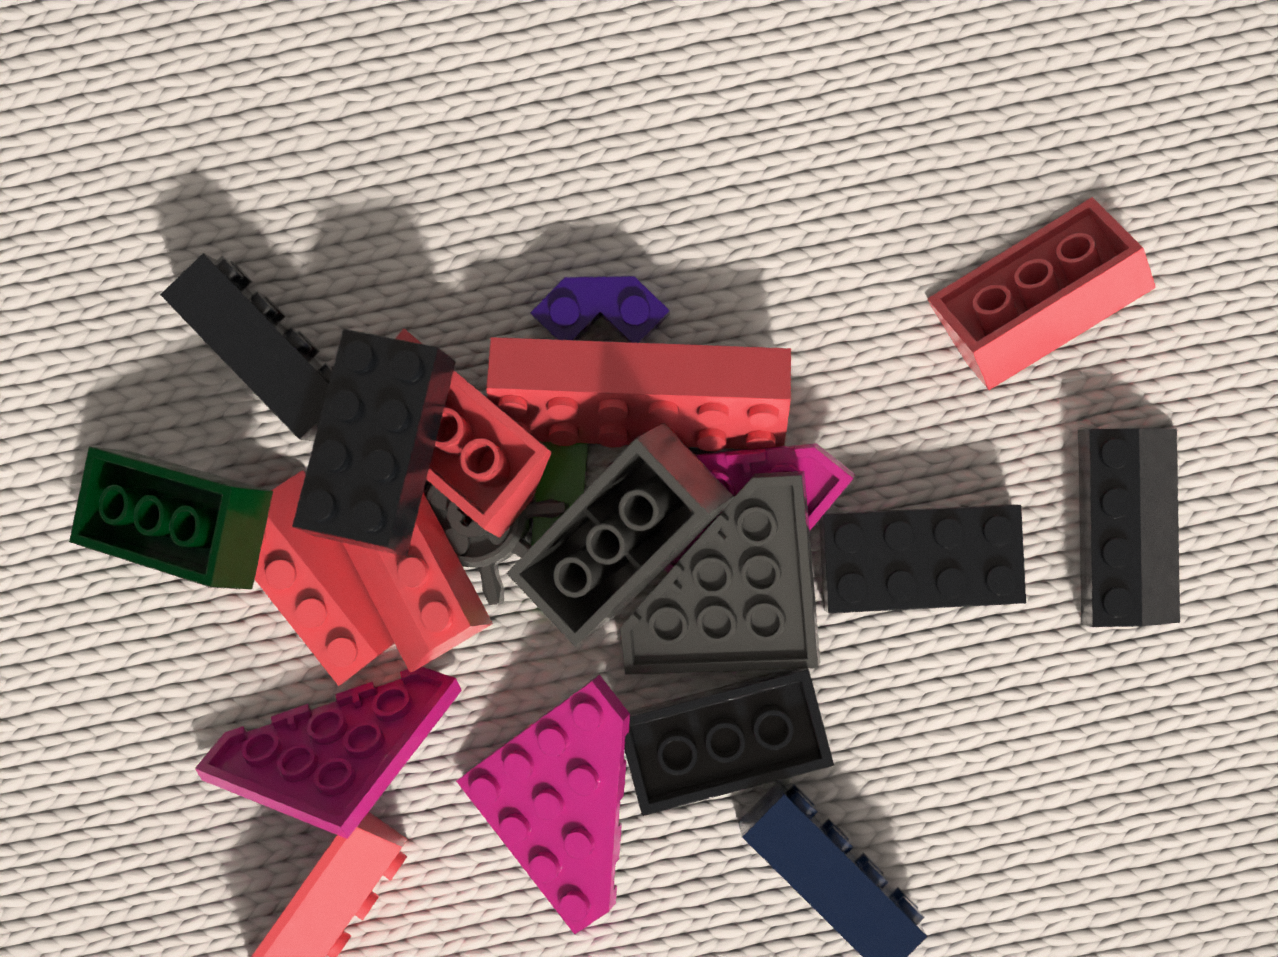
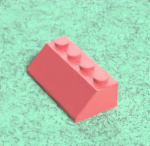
M1091 197L927 299L966 364L986 388L991 390L1155 289L1156 286L1144 248Z
M403 329L395 338L422 344L406 329ZM454 371L426 480L483 529L501 538L532 501L552 452Z
M304 470L271 490L273 495L255 581L337 685L340 686L395 643L343 543L312 536L292 527L306 475Z
M424 492L407 557L343 543L409 672L416 671L493 624Z
M370 812L367 813L348 839L337 835L251 957H325L326 955L337 957L351 938V935L344 931L353 916L355 915L363 921L379 898V895L372 891L382 875L391 881L408 857L400 851L408 839Z

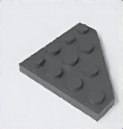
M805 471L755 473L621 626L625 675L808 669L819 667L820 650Z

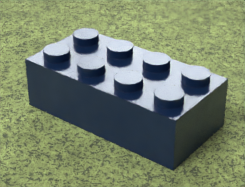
M778 781L738 821L742 838L862 957H908L928 937L920 924L925 917L918 910L919 907L899 887L891 892L886 887L889 881L883 876L884 872L864 852L856 858L850 852L854 847L848 841L847 835L829 818L822 824L815 817L818 813L814 807L815 804L799 787L793 784L787 789Z

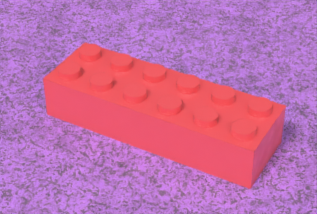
M491 337L487 398L539 442H552L559 446L590 443L601 444L609 448H618L630 445L637 437L665 423L687 447H697L704 451L785 446L791 402V348Z

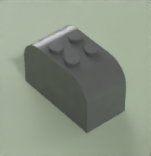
M662 423L637 437L506 574L576 647L628 605L732 501L734 495L665 423Z

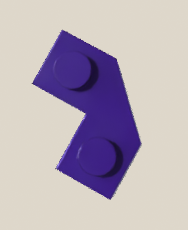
M635 276L564 277L530 313L556 340H579L602 316L628 342L643 343L670 315V310Z

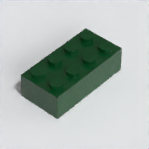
M89 446L69 542L211 588L252 590L273 491L132 451Z

